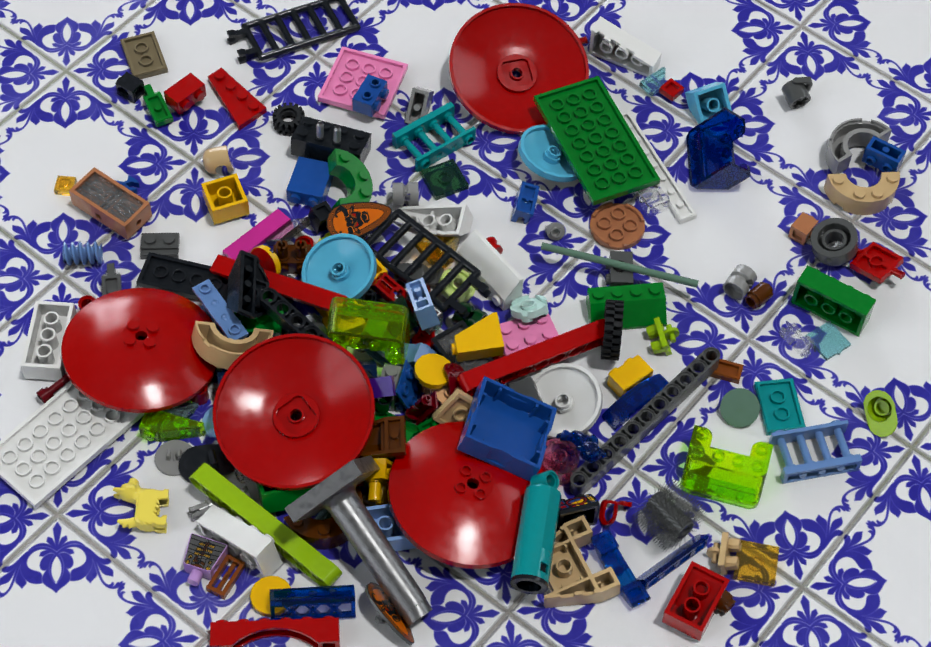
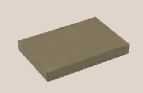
M154 31L120 39L133 76L144 79L168 73V68Z

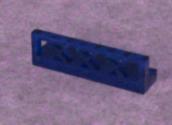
M354 585L270 589L271 620H280L284 617L301 619L307 616L312 618H323L324 616L355 618ZM351 603V611H341L338 607L341 604ZM320 605H327L330 607V609L327 612H320L317 610V608ZM299 606H306L309 609L303 614L296 611ZM276 607H284L288 610L284 615H275Z

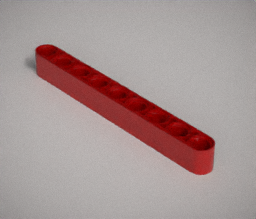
M605 318L465 371L457 377L456 381L463 392L474 396L476 388L484 376L504 384L603 345Z

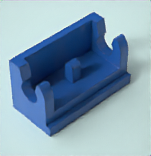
M522 181L517 192L511 221L516 222L519 217L524 218L523 223L526 224L530 217H533L540 186Z

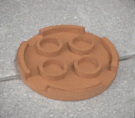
M608 202L599 206L593 212L590 220V232L593 238L602 246L614 250H624L635 246L641 241L645 232V220L641 212L630 204Z

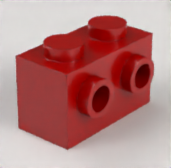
M189 73L164 91L166 104L179 115L189 110L191 106L203 100L206 96L205 84L192 73Z

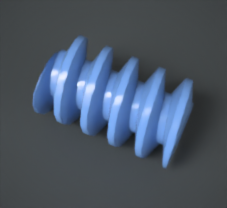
M79 241L77 247H75L74 242H71L70 247H68L66 242H64L62 248L63 262L65 264L66 261L68 266H71L73 261L75 265H79L80 261H82L83 265H87L89 259L91 265H94L96 260L98 264H102V243L98 246L97 242L94 241L93 246H90L89 241H86V245L83 247L81 241Z

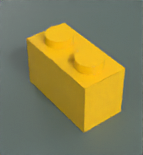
M639 355L634 358H628L622 366L614 368L609 372L607 385L621 400H624L652 380L653 369Z

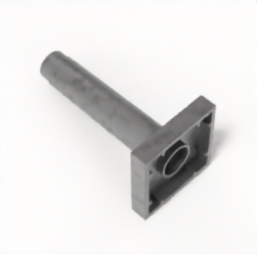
M372 456L353 459L284 509L293 522L315 516L323 509H326L397 612L410 626L433 609L356 493L355 487L380 470L379 466Z

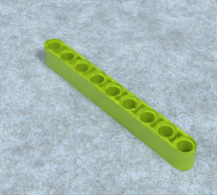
M203 463L189 477V480L197 489L220 507L228 510L232 516H239L247 525H254L264 535L269 534L275 540L274 544L278 553L322 588L328 590L342 575L341 570L334 563L208 464Z

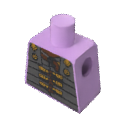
M191 533L183 562L185 572L190 574L187 582L193 586H198L202 578L211 580L226 555L230 554L228 544Z

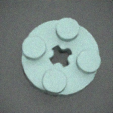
M529 295L518 297L511 302L512 306H510L511 315L514 318L521 319L523 323H529L533 321V318L549 313L547 299L541 295H535V298H529Z

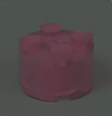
M561 438L551 439L546 442V451L541 467L544 472L554 471L558 475L559 485L567 484L570 482L572 473L579 467V450L571 441L567 440L566 442L561 440Z

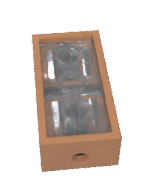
M95 167L69 190L73 205L127 240L152 217L151 206L148 201Z

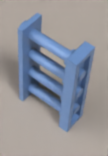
M209 279L192 287V290L203 304L200 308L211 318L222 335L234 340L243 339L249 335L233 311L227 308V303Z
M834 420L831 423L786 431L777 430L771 433L769 446H779L786 466L783 467L780 476L782 484L858 471L862 463L861 455L850 454L843 435L849 424L848 420ZM825 436H836L843 457H831L824 438ZM817 439L824 460L812 461L805 440ZM786 443H798L804 464H793Z

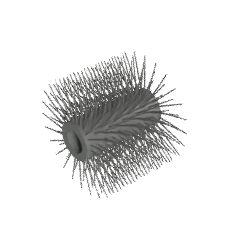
M664 487L663 490L660 488V491L658 489V492L648 499L647 504L642 503L646 506L643 508L645 513L637 522L641 520L639 523L641 524L645 519L647 524L651 520L652 524L649 526L651 528L647 530V532L650 531L648 535L652 533L651 536L657 529L662 530L655 543L659 541L658 544H660L664 538L669 541L668 544L675 539L678 542L680 539L682 541V538L690 531H693V526H696L695 523L699 521L696 518L697 515L693 513L695 512V505L692 509L687 506L694 499V497L690 499L693 495L688 498L689 493L682 500L675 496L677 495L675 491H679L681 487L676 488L674 492L667 487Z

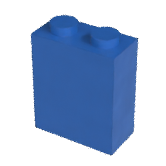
M299 156L286 190L287 201L310 207L324 202L334 178L333 175H329L328 162Z

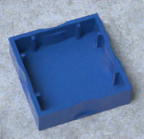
M484 376L476 388L457 450L530 481L531 477L541 469L546 451L547 436L552 429L557 408L533 397L522 395L510 387Z

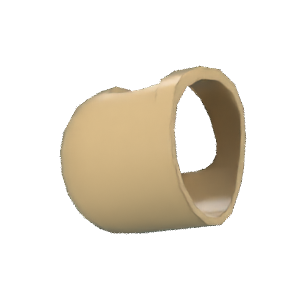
M226 145L210 148L204 152L203 164L206 171L210 174H216V168L219 166H226L228 172L234 171Z

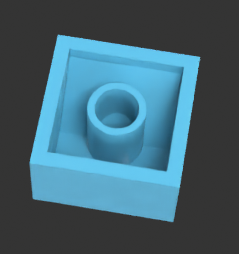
M714 82L685 92L689 110L700 127L733 117L724 82Z

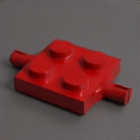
M872 242L864 249L858 248L856 258L850 262L851 269L879 284L891 275L900 279L905 276V272L897 269L904 263V257L875 242Z

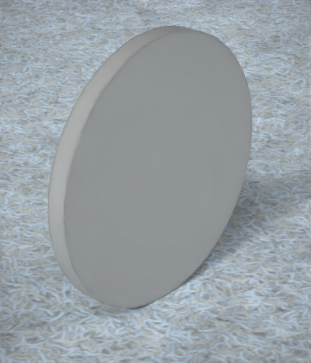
M170 440L163 443L155 453L156 467L160 472L168 476L181 475L179 460L181 455L192 446L182 440Z

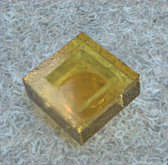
M58 175L54 188L55 194L70 196L69 190L77 183L76 177Z

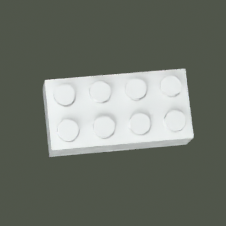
M35 301L21 362L24 378L58 381L65 375L66 371L62 361V340L68 324L77 314L74 303Z

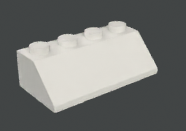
M477 229L473 230L458 250V254L481 271V275L477 279L489 287L488 290L491 291L489 296L492 298L493 303L505 311L512 306L511 302L522 296L523 278Z

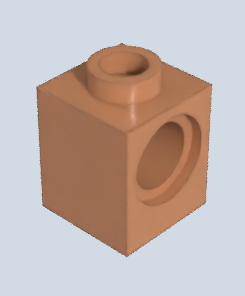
M802 212L791 225L788 237L804 246L810 239L811 233L819 221L813 216Z

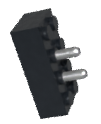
M303 116L291 137V155L328 162V157L337 148L348 151L364 164L371 150L372 133Z

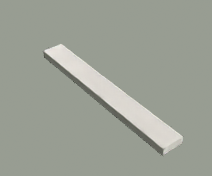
M629 111L621 113L658 174L660 184L655 185L679 224L696 219V212Z

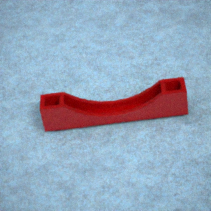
M307 616L301 619L284 617L280 620L261 618L257 621L239 619L238 621L230 622L218 620L210 622V647H243L253 641L268 637H290L301 640L313 647H340L339 617L324 616L323 618H312Z

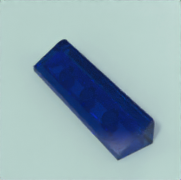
M707 534L694 536L635 579L636 583L644 591L648 590L707 546L709 536Z

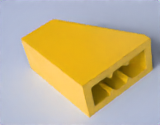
M497 312L488 315L454 336L451 352L452 355H456L457 362L503 355L504 342Z

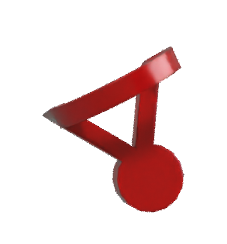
M603 500L599 511L600 522L606 526L612 525L617 517L618 505L632 507V502ZM607 503L614 504L613 515L609 521L605 519Z

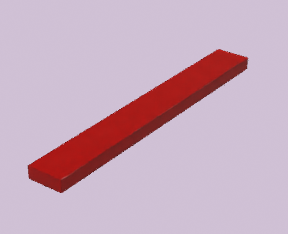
M218 254L210 268V272L228 278L236 260ZM264 269L270 283L269 288L275 289L285 298L337 315H341L349 300L345 295Z

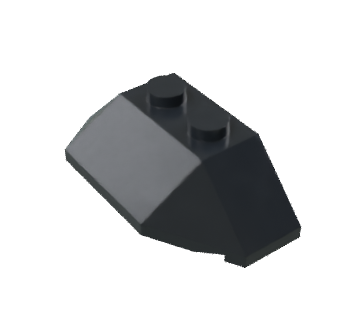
M241 250L228 276L227 308L254 320L267 315L260 308L259 300L260 292L262 289L268 288L270 283L264 269L259 264V258Z

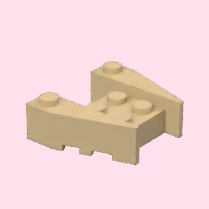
M584 515L564 523L556 532L548 585L551 593L544 595L545 608L599 603L620 594L621 584L612 567L592 574L579 550L580 547L592 543L593 531Z

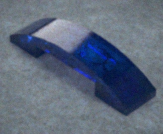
M661 374L647 378L613 403L603 413L602 418L616 430L626 423L633 413L655 397L669 382Z
M610 529L592 536L591 541L604 569L612 567L621 584L620 594L633 609L649 601L651 597L641 581H637L620 553L618 549L619 544Z

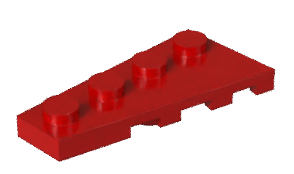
M220 68L208 76L210 85L222 100L224 107L229 111L232 120L236 122L239 131L267 112V108L224 69Z

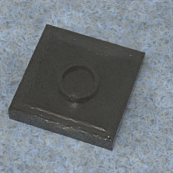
M308 217L293 219L265 241L269 246L275 245L279 240H281V244H283V240L288 242L312 222Z

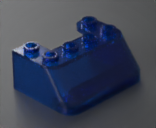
M726 107L692 128L687 134L690 185L696 189L729 190L751 176L750 167L745 163L736 165L734 159L733 141L745 133V119Z

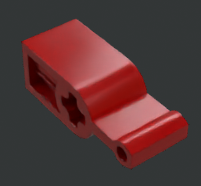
M386 272L379 273L370 288L388 303H399L405 308L407 313H415L412 303L406 299V290ZM393 292H397V299L394 298L395 294Z

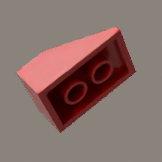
M692 561L664 611L662 622L700 641L730 580Z

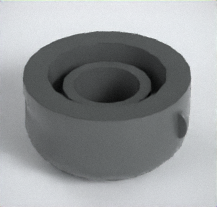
M829 218L821 221L814 227L810 237L814 256L818 261L828 266H841L850 262L855 257L859 247L856 228L848 220L842 218ZM831 242H842V244L837 247L828 246V244H830Z

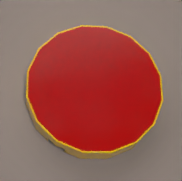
M260 245L253 248L251 254L259 258V264L263 269L277 274L281 273L279 258L275 252L272 253L270 251V247Z

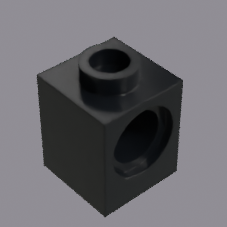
M128 72L119 77L115 83L117 94L132 103H135L145 93L143 80Z
M327 201L310 208L307 221L316 233L327 229L326 220L329 212L332 210Z

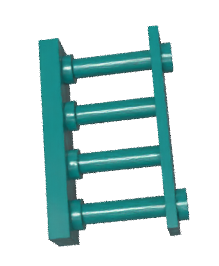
M450 101L392 133V145L396 149L405 146L416 158L415 171L419 172L458 149L473 143L476 139V128L472 127L465 130L454 118L455 106ZM449 122L459 135L451 138L440 125ZM434 130L445 143L437 147L425 133ZM420 138L430 151L422 155L411 141Z

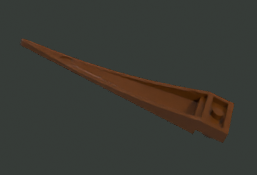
M405 416L383 417L375 420L370 439L359 458L372 456V458L405 456Z

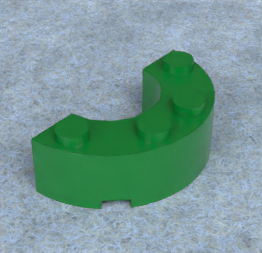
M335 148L328 157L329 175L336 176L342 180L348 193L346 198H339L332 209L341 204L369 202L373 192V184L366 166L348 151Z

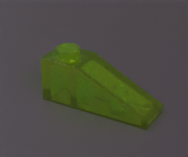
M163 411L145 413L139 425L140 435L147 441L165 442L201 437L206 433L203 422Z

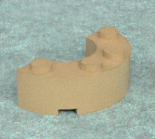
M881 172L878 183L871 187H860L853 184L846 174H827L824 191L829 200L834 205L838 204L843 207L844 211L856 215H872L883 211L892 203L900 182V172Z
M195 321L191 338L196 352L205 361L219 369L228 370L231 364L246 350L266 339L272 338L274 330L254 328L253 333L248 338L234 340L222 335L217 330L215 323Z

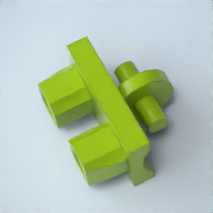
M654 318L655 324L646 327L650 339L658 336L660 338L650 343L654 354L665 352L667 356L671 355L672 352L668 340L671 343H675L676 337L680 334L679 329L668 324L665 330L660 318Z

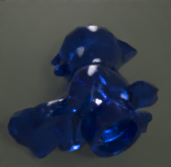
M563 430L562 433H558L555 440L559 443L560 447H566L569 452L580 456L585 462L595 463L607 457V454L599 447L598 438L594 434L588 436L577 430L571 433Z

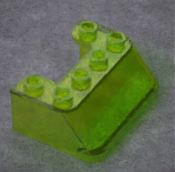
M334 297L330 303L326 335L346 350L347 347H351L354 349L362 348L370 349L371 351H385V358L389 363L404 365L410 342L409 310L405 306L398 304Z
M694 425L680 481L681 489L685 493L688 492V494L746 509L756 508L765 483L773 444L765 442L755 443L752 446L749 457L710 447L712 441L711 431L705 427Z

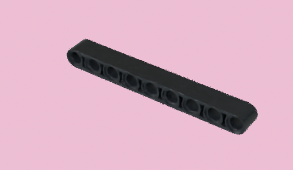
M269 287L262 289L259 300L260 308L289 334L317 335L331 340L275 289ZM270 298L272 299V301H266L264 299ZM279 311H285L287 313L281 314L279 313ZM299 323L300 326H294L293 324ZM364 369L369 379L375 378L366 369ZM393 396L375 398V410L379 413L388 412L391 408ZM379 399H385L387 402L381 403Z

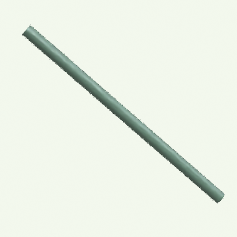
M544 242L541 245V250L697 288L699 280Z

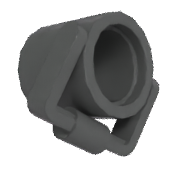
M795 77L783 85L781 90L791 109L800 108L811 100L809 94L813 85L811 77Z

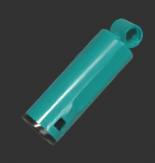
M552 470L533 475L530 480V486L524 492L510 585L513 589L526 594H542L548 590L561 504V493L557 490L559 478Z

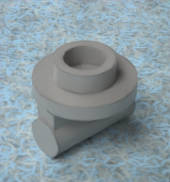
M553 222L545 226V232L551 240H560L565 234V228L561 223Z

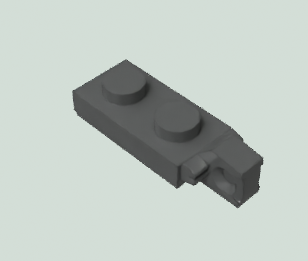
M108 263L107 274L101 276L102 296L122 290L121 274L116 273L114 263Z

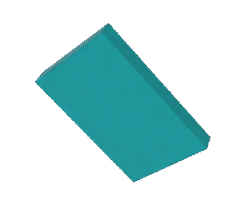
M793 378L754 383L766 436L771 435V433L777 430L786 431L806 427Z

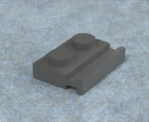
M142 233L141 260L146 259L149 252L179 259V233Z

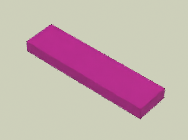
M279 209L275 210L225 248L223 255L236 260L241 250L251 254L253 248L263 245L289 225L291 219Z

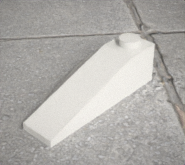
M467 204L398 207V209H401L429 232L441 237L462 236L469 233L474 218ZM399 217L395 220V223L399 225H404L405 223Z

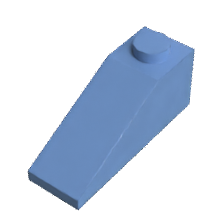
M424 278L406 283L405 285L421 329H431L440 324Z

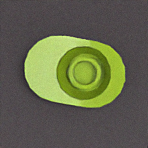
M882 390L869 392L863 402L869 429L874 435L887 437L896 430L898 424L895 402L888 393Z

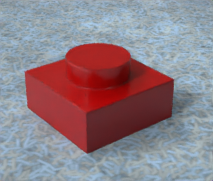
M672 78L659 88V93L671 101H674L684 92V87Z

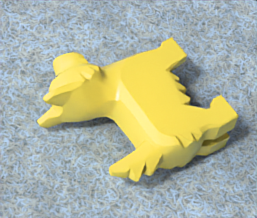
M130 478L129 482L122 484L121 487L113 488V491L117 493L113 495L114 498L136 505L134 517L117 520V523L122 525V528L128 527L130 529L136 527L145 532L167 533V515L158 516L160 514V507H169V489L141 488L139 481L135 478Z

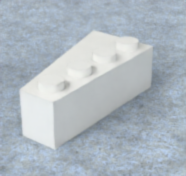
M601 16L591 30L589 54L646 77H653L660 65L661 52Z
M213 504L197 520L202 534L209 539L228 544L229 553L235 558L240 556L246 563V566L252 571L255 568L259 570L261 578L271 576L282 565L281 558L274 544L275 540L269 534H262L254 525H247L239 516H232L225 508H219Z

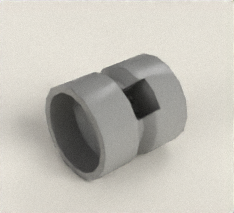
M403 182L392 183L393 206H403L405 203L408 206H419L418 182H408L407 185H404Z
M742 264L737 265L731 276L723 284V290L729 297L735 300H742L757 280V275L750 267Z

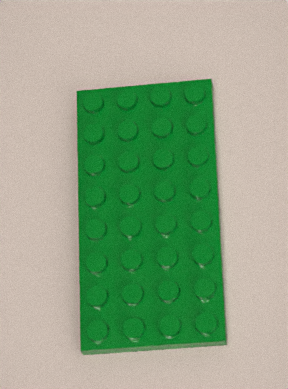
M599 76L534 96L533 101L593 206L660 184L658 174Z

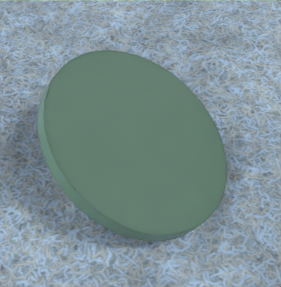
M736 388L724 395L720 404V412L723 419L731 426L746 427L757 419L760 412V404L754 393L744 388Z

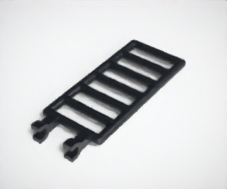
M317 0L245 22L241 25L242 29L227 31L229 37L227 41L232 45L238 42V40L248 39L252 48L237 50L239 55L237 59L240 64H243L255 57L263 61L360 30L361 26L346 0ZM338 1L352 25L343 28L329 4ZM323 6L336 29L335 31L326 32L314 8ZM308 12L320 33L319 36L310 37L298 13ZM292 17L304 38L303 41L294 42L282 18ZM272 21L277 23L288 43L287 46L278 47L266 23ZM256 26L261 28L272 49L271 51L262 52L250 28Z
M396 209L387 221L365 240L379 262L404 283L414 281L409 276L437 247L444 254L422 276L425 284L450 258L458 262L429 293L433 305L441 312H446L451 308L466 320L470 316L468 308L456 300L470 286L475 288L485 298L491 294V291L488 290L489 287L477 279L481 275V271L401 209ZM398 217L405 222L378 251L371 247ZM411 227L418 232L391 261L383 257ZM424 237L431 242L404 272L396 267ZM464 268L472 274L444 303L436 298Z

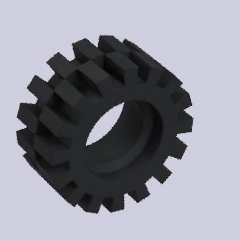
M289 102V105L283 103V107L278 105V109L275 108L272 114L275 131L277 130L279 134L282 132L283 136H286V133L292 136L302 117L305 116L302 107H298L296 103L293 106L291 102ZM286 117L295 118V120L291 122L283 121V119Z

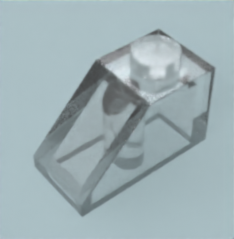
M654 185L631 193L648 218L668 210L669 196L659 186Z

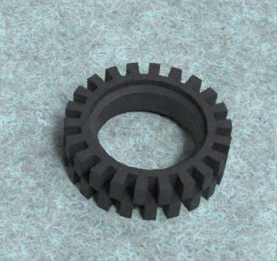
M606 299L601 359L619 361L624 301Z

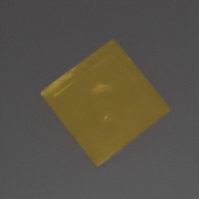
M741 540V552H736V556L739 558V568L734 570L733 579L774 587L779 547Z

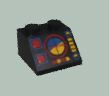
M579 494L571 499H561L557 531L564 523L582 515L585 516L589 526L597 524L600 508L599 501L592 494Z

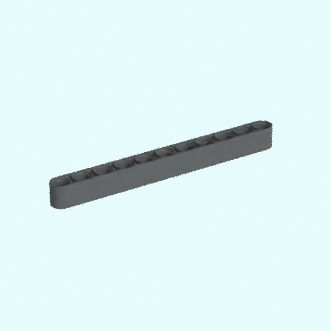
M714 347L706 348L575 470L570 477V492L576 496L589 491L718 368L720 360L719 350ZM594 469L596 470V472H590L588 470ZM576 482H581V483H583V484H582V485H576L575 483H576Z

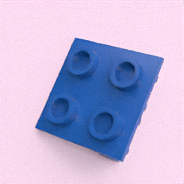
M407 360L404 362L396 388V395L398 397L395 406L398 411L408 409L412 405L415 406L419 391L422 388V385L419 383L420 381L414 376V369Z

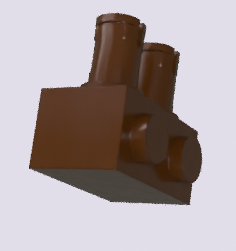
M281 240L277 241L273 245V253L275 252L281 264L280 274L302 275L303 262L312 249L311 244H307L305 240H302V243H300V240H297L294 245H288L285 240H283V244H281Z

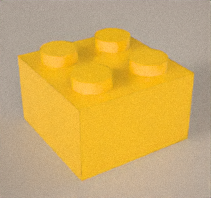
M237 173L201 184L203 198L214 225L250 214L248 200Z

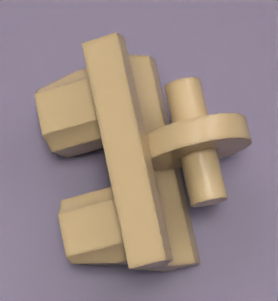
M722 532L721 545L714 543L713 547L707 549L706 555L712 558L711 562L716 564L718 561L721 575H727L728 570H738L739 558L738 556H730V552H741V540L730 538L729 532Z

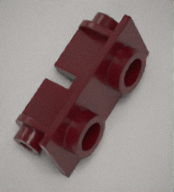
M436 391L431 395H422L415 403V406L412 405L405 411L406 419L415 420L418 426L435 412L439 404Z

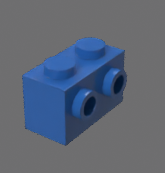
M368 74L352 98L353 111L373 117L374 113L379 111L383 99L388 97L387 81Z
M873 136L865 149L862 162L883 172H897L902 165L906 151Z

